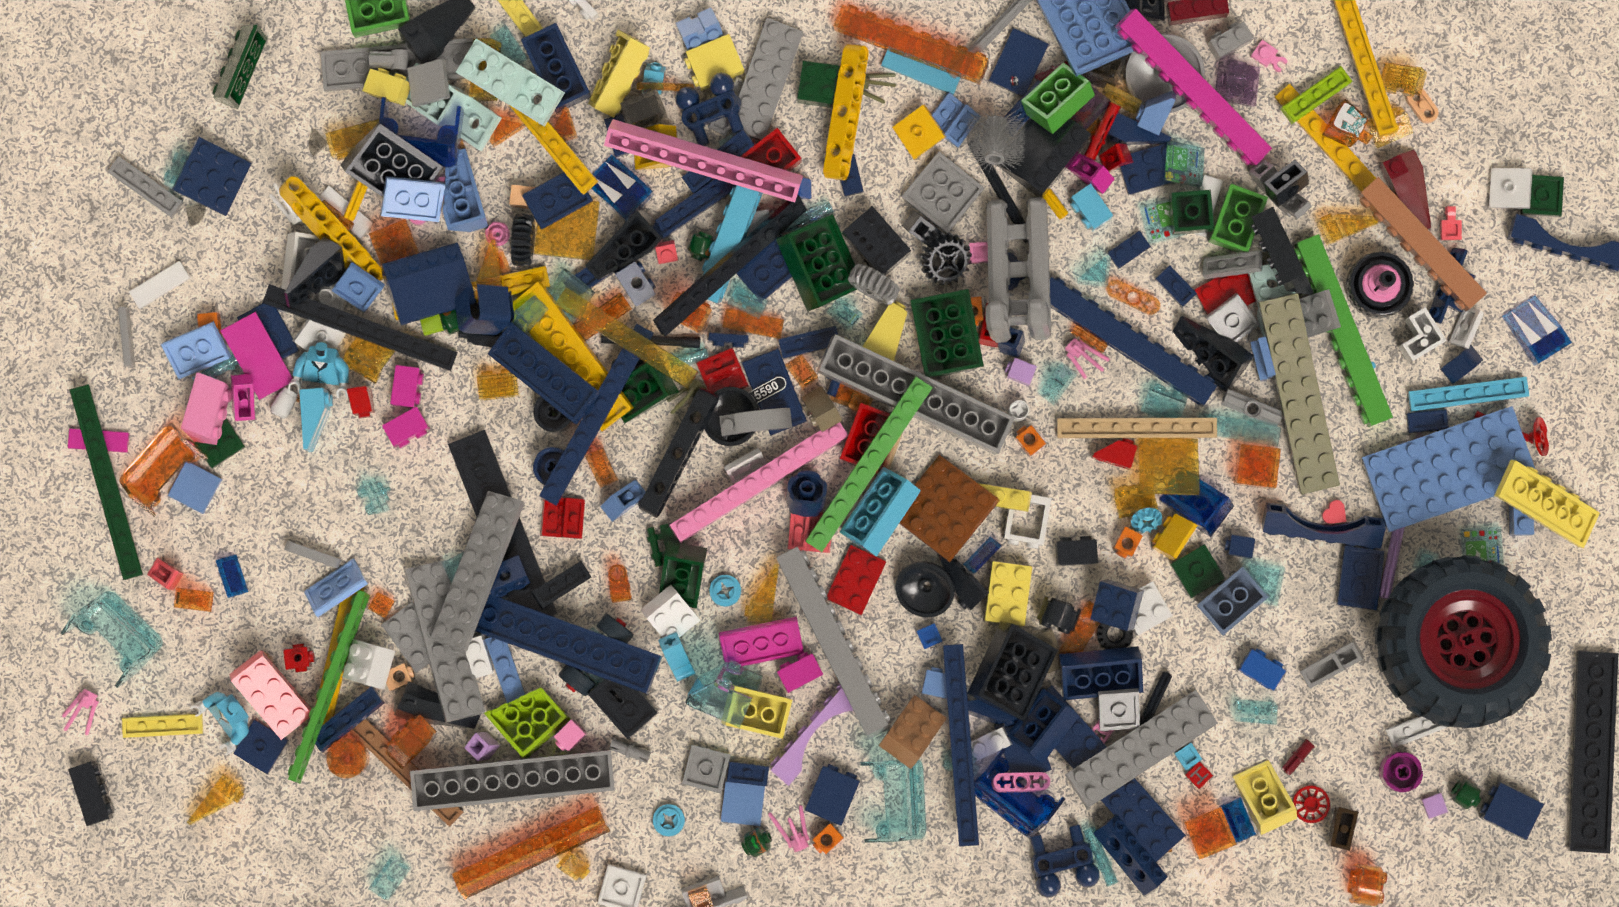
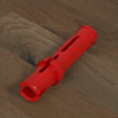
M1109 102L1095 134L1090 138L1092 140L1084 156L1096 160L1102 145L1106 143L1105 138L1121 109L1119 105Z

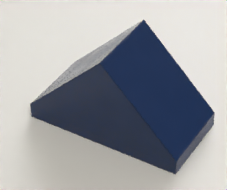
M1470 345L1469 349L1466 348L1440 370L1454 384L1479 365L1483 359L1474 347Z

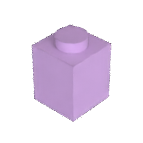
M1014 358L1013 362H1008L1005 372L1008 373V379L1029 387L1037 366Z
M477 732L464 748L477 761L489 760L500 744L488 732Z

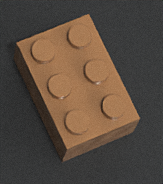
M914 695L878 746L912 769L947 718Z

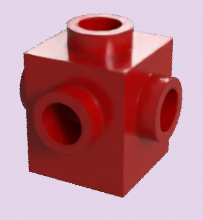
M304 643L292 645L293 649L283 650L286 670L295 669V672L298 673L308 671L307 667H313L312 662H315L314 651L310 650V647H305ZM299 655L302 657L301 661L298 660Z

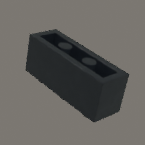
M90 761L68 769L86 826L112 819L114 807L107 800L108 789L106 784L101 781L100 775H102L100 765L96 764L95 761Z

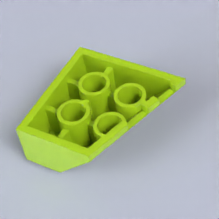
M543 688L536 689L518 699L484 713L521 757L528 759L571 720L566 712Z

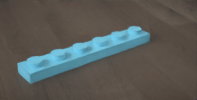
M1527 377L1408 392L1410 412L1529 397Z

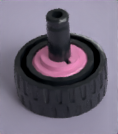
M1383 251L1373 252L1360 258L1351 267L1345 283L1347 298L1353 308H1356L1364 316L1374 319L1390 317L1400 312L1410 301L1414 287L1413 274L1409 266L1406 265V262L1397 255Z

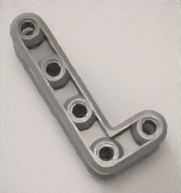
M1031 197L1026 202L1028 207L1026 224H1008L1006 208L1008 206L1002 199L991 200L987 204L989 304L986 305V324L991 339L996 343L1010 340V327L1015 325H1027L1031 337L1036 341L1047 340L1051 336L1047 201L1042 197ZM1027 239L1029 244L1028 260L1024 262H1010L1007 250L1009 241ZM1011 278H1029L1030 292L1028 299H1010L1009 285Z

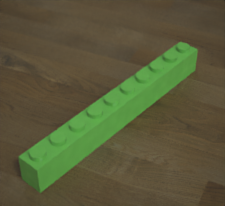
M1318 234L1297 242L1294 245V251L1302 263V268L1312 287L1313 294L1328 289L1330 291L1341 327L1326 333L1330 332L1332 349L1337 351L1340 357L1337 359L1341 369H1345L1347 374L1345 381L1349 388L1352 387L1355 394L1352 395L1353 401L1356 406H1360L1362 423L1364 425L1367 424L1369 428L1393 418L1320 235Z

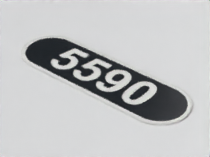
M776 377L748 393L759 403L786 387V381L783 377Z

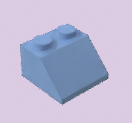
M1170 91L1146 100L1144 105L1140 104L1135 118L1138 120L1137 126L1159 135L1176 100V93Z

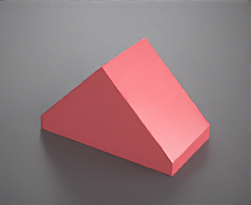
M157 558L147 575L165 588L174 590L184 573Z

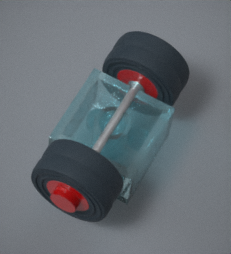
M607 613L597 624V628L604 632L606 636L627 644L634 635L626 628L627 624L618 617L615 620ZM594 627L590 629L591 631L602 634ZM565 665L558 674L566 682L565 686L572 692L578 691L583 696H587L595 686V682L586 674L599 683L604 680V678Z

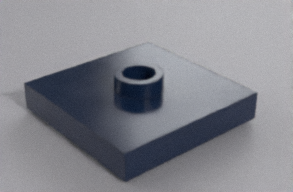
M254 720L249 727L247 736L240 742L233 754L268 775L289 740L285 737L281 740L272 729Z

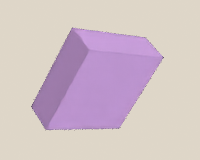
M1441 793L1422 799L1428 819L1448 812Z

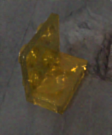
M355 338L346 350L343 360L351 370L376 384L380 379L383 367L395 351Z

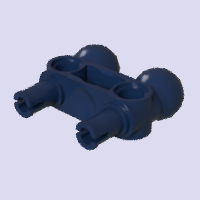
M724 72L715 74L709 83L710 90L716 97L699 103L700 96L692 87H683L676 94V105L682 110V122L687 126L688 130L693 131L698 145L706 146L710 144L704 129L705 125L724 117L728 118L733 133L744 130L738 114L741 110V100L733 91L734 80ZM728 98L731 101L730 108H727L726 101ZM693 113H695L697 116V120L695 122L692 121Z
M1080 825L1069 827L1073 843L1071 848L1051 853L1046 852L1041 835L1030 837L1034 852L1031 860L1037 878L1036 889L1041 896L1046 898L1056 896L1060 892L1061 881L1054 873L1076 868L1075 879L1080 886L1090 888L1098 883L1100 871L1093 864L1092 851L1089 843L1084 841ZM1079 850L1086 851L1088 857L1085 861H1080L1077 858ZM1046 860L1049 864L1048 870L1041 871L1038 868V862Z

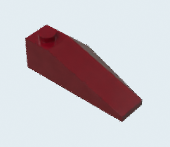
M1415 149L1382 162L1379 168L1390 190L1427 229H1430L1431 221L1424 170Z

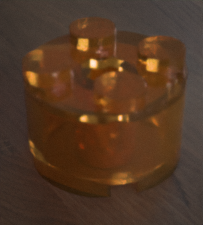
M344 738L334 742L327 752V765L330 771L340 778L357 777L369 765L370 755L368 749L359 740L354 738ZM349 753V756H351L353 759L349 761L347 764V760H344V756H347V754Z
M1355 863L1353 866L1356 869L1351 870L1349 875L1348 893L1352 895V898H1349V902L1374 907L1378 904H1383V885L1387 882V872H1383L1379 866Z

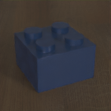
M1109 579L1100 581L1090 620L1125 631L1134 629L1144 590Z

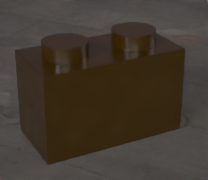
M1335 806L1327 846L1350 851L1359 814L1358 811Z

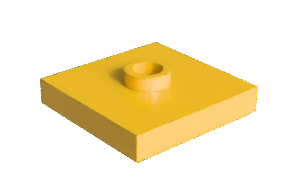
M925 104L892 127L913 159H917L947 137Z

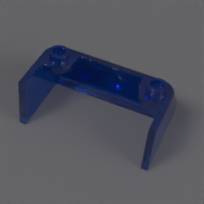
M382 97L379 123L398 135V123L394 119L388 118L390 101L386 97ZM457 106L455 126H442L438 131L437 140L404 135L398 136L441 164L444 168L454 167L459 158L464 109L461 106Z
M1002 748L974 780L975 796L1026 837H1033L1050 821L1065 798L1062 796L1055 802V799L1048 794H1041L1038 797L1033 792L995 791L991 784L993 777L999 773H1008L1010 769L1008 761L1001 757L1006 751ZM1000 777L997 784H1000L1002 788L1005 784H1011V780L1002 781ZM1016 779V785L1024 788L1025 786Z

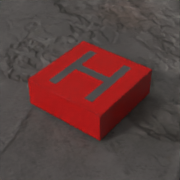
M1200 761L1185 774L1198 789L1213 776Z

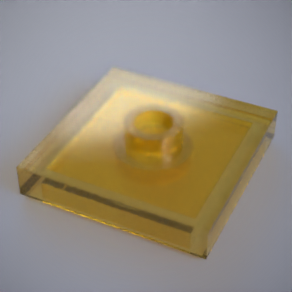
M1108 83L1100 96L1102 99L1117 104L1132 114H1136L1142 103V100Z

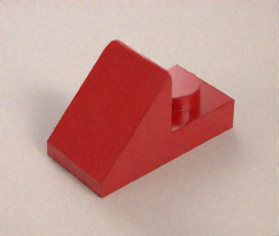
M1115 144L1099 155L1101 164L1109 173L1120 166L1133 162L1127 144Z

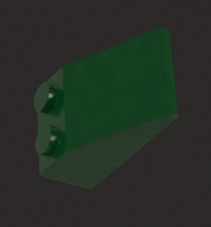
M660 358L647 362L630 375L622 392L634 408L621 417V419L626 424L679 393Z
M668 541L659 594L672 585L689 607L697 609L708 548Z

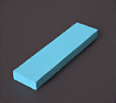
M888 47L881 64L884 68L946 93L949 92L954 95L961 76H958L954 79L946 70Z

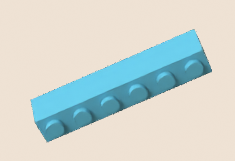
M738 185L732 188L730 193L732 199L730 204H727L724 209L723 216L725 218L723 223H720L717 227L716 234L718 236L716 242L713 241L710 246L709 252L711 255L709 260L704 262L702 267L703 275L747 236L762 197V192ZM730 280L707 300L721 303Z

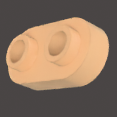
M1420 87L1410 89L1406 95V101L1419 120L1426 124L1435 121L1439 114L1438 108L1426 91ZM1413 95H1418L1419 101H1414ZM1424 111H1429L1431 116L1426 117Z

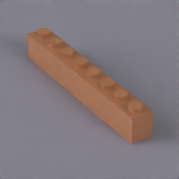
M1379 177L1358 195L1360 198L1359 202L1365 208L1369 207L1373 212V217L1379 223L1383 222L1387 227V232L1392 237H1397L1401 242L1400 246L1406 252H1411L1414 256V261L1419 266L1425 267L1428 271L1427 275L1433 281L1437 280L1439 282L1441 290L1446 295L1453 297L1455 305L1460 310L1468 311L1487 294Z

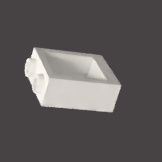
M1037 495L1031 496L1030 504L1044 506L1039 539L1010 534L1014 510L1008 509L1003 539L1007 540V544L1019 545V542L1027 543L1026 547L1035 549L1044 545L1052 498Z

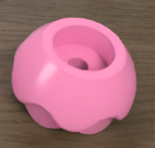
M493 222L486 228L485 236L489 244L502 246L509 240L510 232L506 224Z

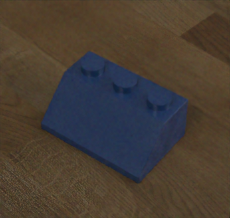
M1043 688L1037 695L1025 722L1018 720L1007 734V737L1043 764L1079 718V715Z

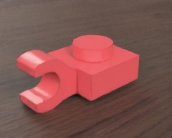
M1456 206L1445 207L1446 220L1440 221L1441 241L1462 240V220H1456Z

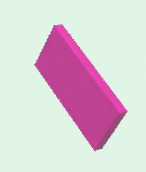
M256 311L220 330L244 374H251L254 392L259 400L287 386L294 379Z
M797 616L719 632L726 670L804 653Z

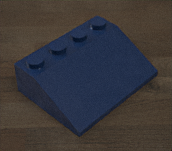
M458 242L382 264V277L401 325L456 310L455 298L467 287L470 305L477 303Z

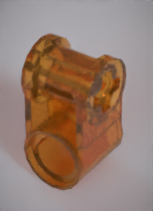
M613 565L608 571L612 603L631 601L632 595L630 593L631 588L627 570L623 565ZM617 567L619 571H623V575H620V579H617L616 576H613V572L616 571Z

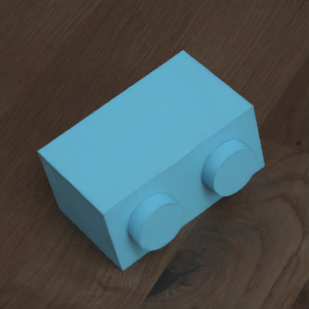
M1092 184L1080 190L1070 199L1071 208L1075 213H1080L1083 217L1081 222L1086 229L1090 228L1092 232L1113 217V214Z

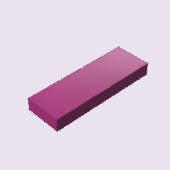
M69 429L68 449L86 450L81 429ZM103 431L109 452L128 453L130 433Z

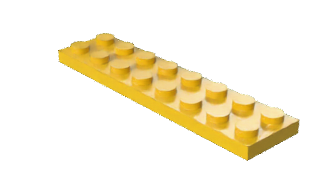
M538 281L513 301L514 313L535 341L599 390L608 375L607 370L543 283ZM622 391L600 429L602 432L634 408Z

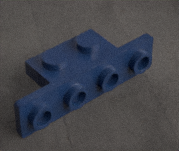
M1452 248L1450 254L1463 266L1468 251L1462 248ZM1440 284L1429 310L1435 323L1439 324L1443 322L1447 308L1463 312V310H1460L1455 305L1453 297L1446 295L1441 290Z

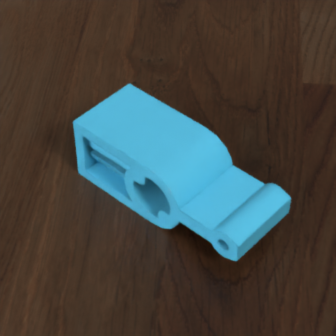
M677 632L658 640L677 682L695 674Z

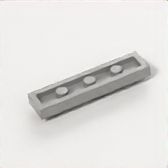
M118 157L108 170L110 175L171 218L174 217L184 203L121 157Z

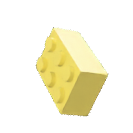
M992 561L984 621L993 623L1007 622L1013 623L1016 626H1025L1032 566Z
M730 684L721 723L726 726L783 739L792 699Z

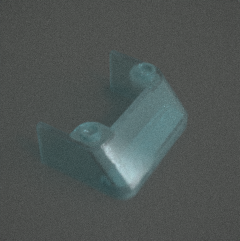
M111 591L104 592L74 613L61 631L62 635H65L75 627L87 635L98 631L125 657L119 664L123 674L114 685L117 688L136 675L163 645L162 638L117 594Z
M736 661L726 662L699 675L688 693L685 703L696 710L740 728L752 698L734 691L733 685L757 690L763 675L741 667V664Z
M899 760L860 762L861 766L873 765L875 778L879 781L884 780L886 820L880 821L876 827L877 837L866 838L864 843L923 839L926 834V812L922 762L918 760L912 769Z

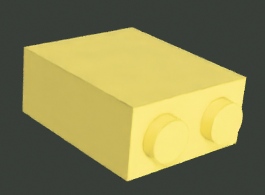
M730 34L686 51L687 57L684 58L688 69L692 68L694 76H691L695 87L699 86L701 91L710 88V80L717 73L724 72L732 78L745 73Z

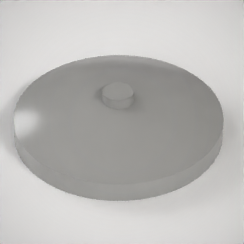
M1161 34L1205 78L1204 63L1196 47L1183 37L1174 34ZM1132 52L1126 66V82L1131 95L1139 104L1144 105L1148 99L1173 91V86L1169 82H1164L1158 76L1159 72L1155 67L1151 68L1145 63L1144 60L1146 58L1141 53ZM1176 94V100L1170 113L1187 107L1185 103L1187 100L1182 95L1178 96Z

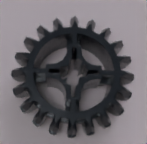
M516 214L513 218L511 233V262L519 267L530 266L533 261L535 246V219L532 215Z
M950 232L947 235L940 233V238L933 235L934 241L927 240L928 247L922 246L925 253L919 254L923 259L919 261V264L923 266L921 271L926 273L925 277L931 279L933 283L938 282L940 285H944L946 282L948 285H951L952 280L958 283L957 277L965 278L963 272H968L969 268L966 266L972 264V261L968 259L972 257V253L968 252L970 246L965 245L966 241L963 238L960 239V236L957 234L953 236ZM952 245L944 250L940 249L943 246ZM936 253V259L932 265L933 256ZM958 253H959L958 262H957V264H955V259L957 258ZM941 254L948 258L950 264L944 260ZM947 268H950V269H951V270H949V271H947V272H940V271H943V270H945V269H947Z

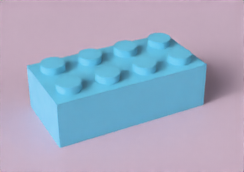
M883 467L840 530V533L877 557L921 490L907 479Z

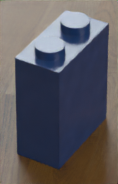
M828 764L827 767L823 766L805 811L842 826L860 781L856 780L857 775L846 772L844 775L838 772V767Z
M1497 782L1496 785L1493 784L1488 792L1490 797L1487 803L1484 802L1480 808V818L1523 840H1527L1544 804L1501 782Z

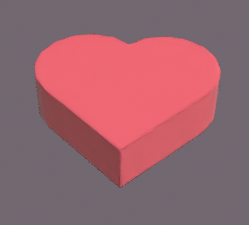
M1340 500L1332 501L1328 509L1322 513L1323 521L1327 524L1346 522L1344 504Z

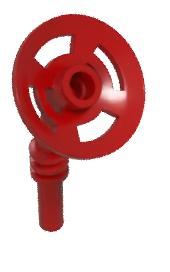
M1477 410L1474 417L1479 418L1485 414ZM1536 417L1533 431L1529 434L1522 433L1526 442L1534 444L1539 454L1546 456L1549 451L1547 427L1542 417Z

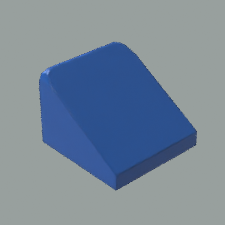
M802 178L798 192L801 199L812 198L810 179Z

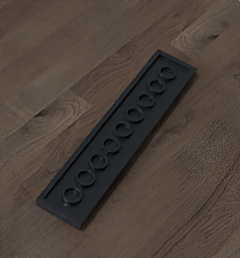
M486 430L448 444L477 518L488 491L512 498ZM519 517L502 562L519 555L530 583L522 589H514L507 592V596L510 602L549 616H554L558 613L553 602L541 609L531 594L532 591L546 582ZM506 576L503 581L508 580L511 576Z
M1577 651L1568 851L1610 854L1619 653Z

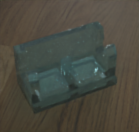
M1236 699L1234 721L1277 725L1278 705L1271 702Z
M392 855L368 889L382 899L389 901L412 867L395 855Z

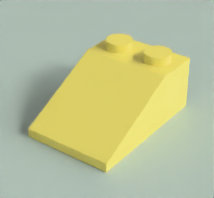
M1269 760L1233 776L1248 812L1261 835L1297 819V809Z

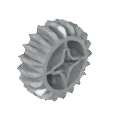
M856 264L848 277V281L854 288L885 305H892L899 295L900 288L894 281L867 265Z

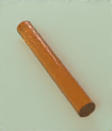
M637 82L636 85L637 90L679 91L683 87L694 88L693 84Z

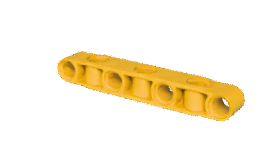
M847 44L843 48L823 167V174L827 179L846 180L849 175L869 56L868 48L863 45Z
M291 176L280 186V196L319 240L325 236L342 247L346 269L351 263H354L379 281L383 279L382 268L298 177Z

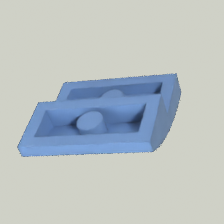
M949 92L946 93L932 112V116L947 136L944 139L959 148L969 134L968 131H971L973 128L971 126H974H967V124H971L973 121H976V118L981 117L971 107L963 104Z
M1266 336L1250 342L1260 381L1274 377L1276 373Z

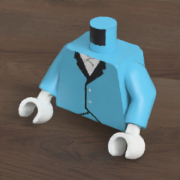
M319 342L316 346H310L309 351L304 352L296 360L293 371L294 379L289 383V390L292 384L298 386L297 392L300 390L301 377L303 381L338 386L341 383L336 396L340 398L342 390L346 393L345 398L348 397L349 366L339 356L338 350L327 348L326 343Z
M215 692L205 698L203 702L198 701L190 708L198 709L199 713L195 715L196 717L208 708L229 736L231 741L220 745V750L225 747L227 748L225 755L233 753L236 750V745L249 732V716L232 694L226 696L221 692Z

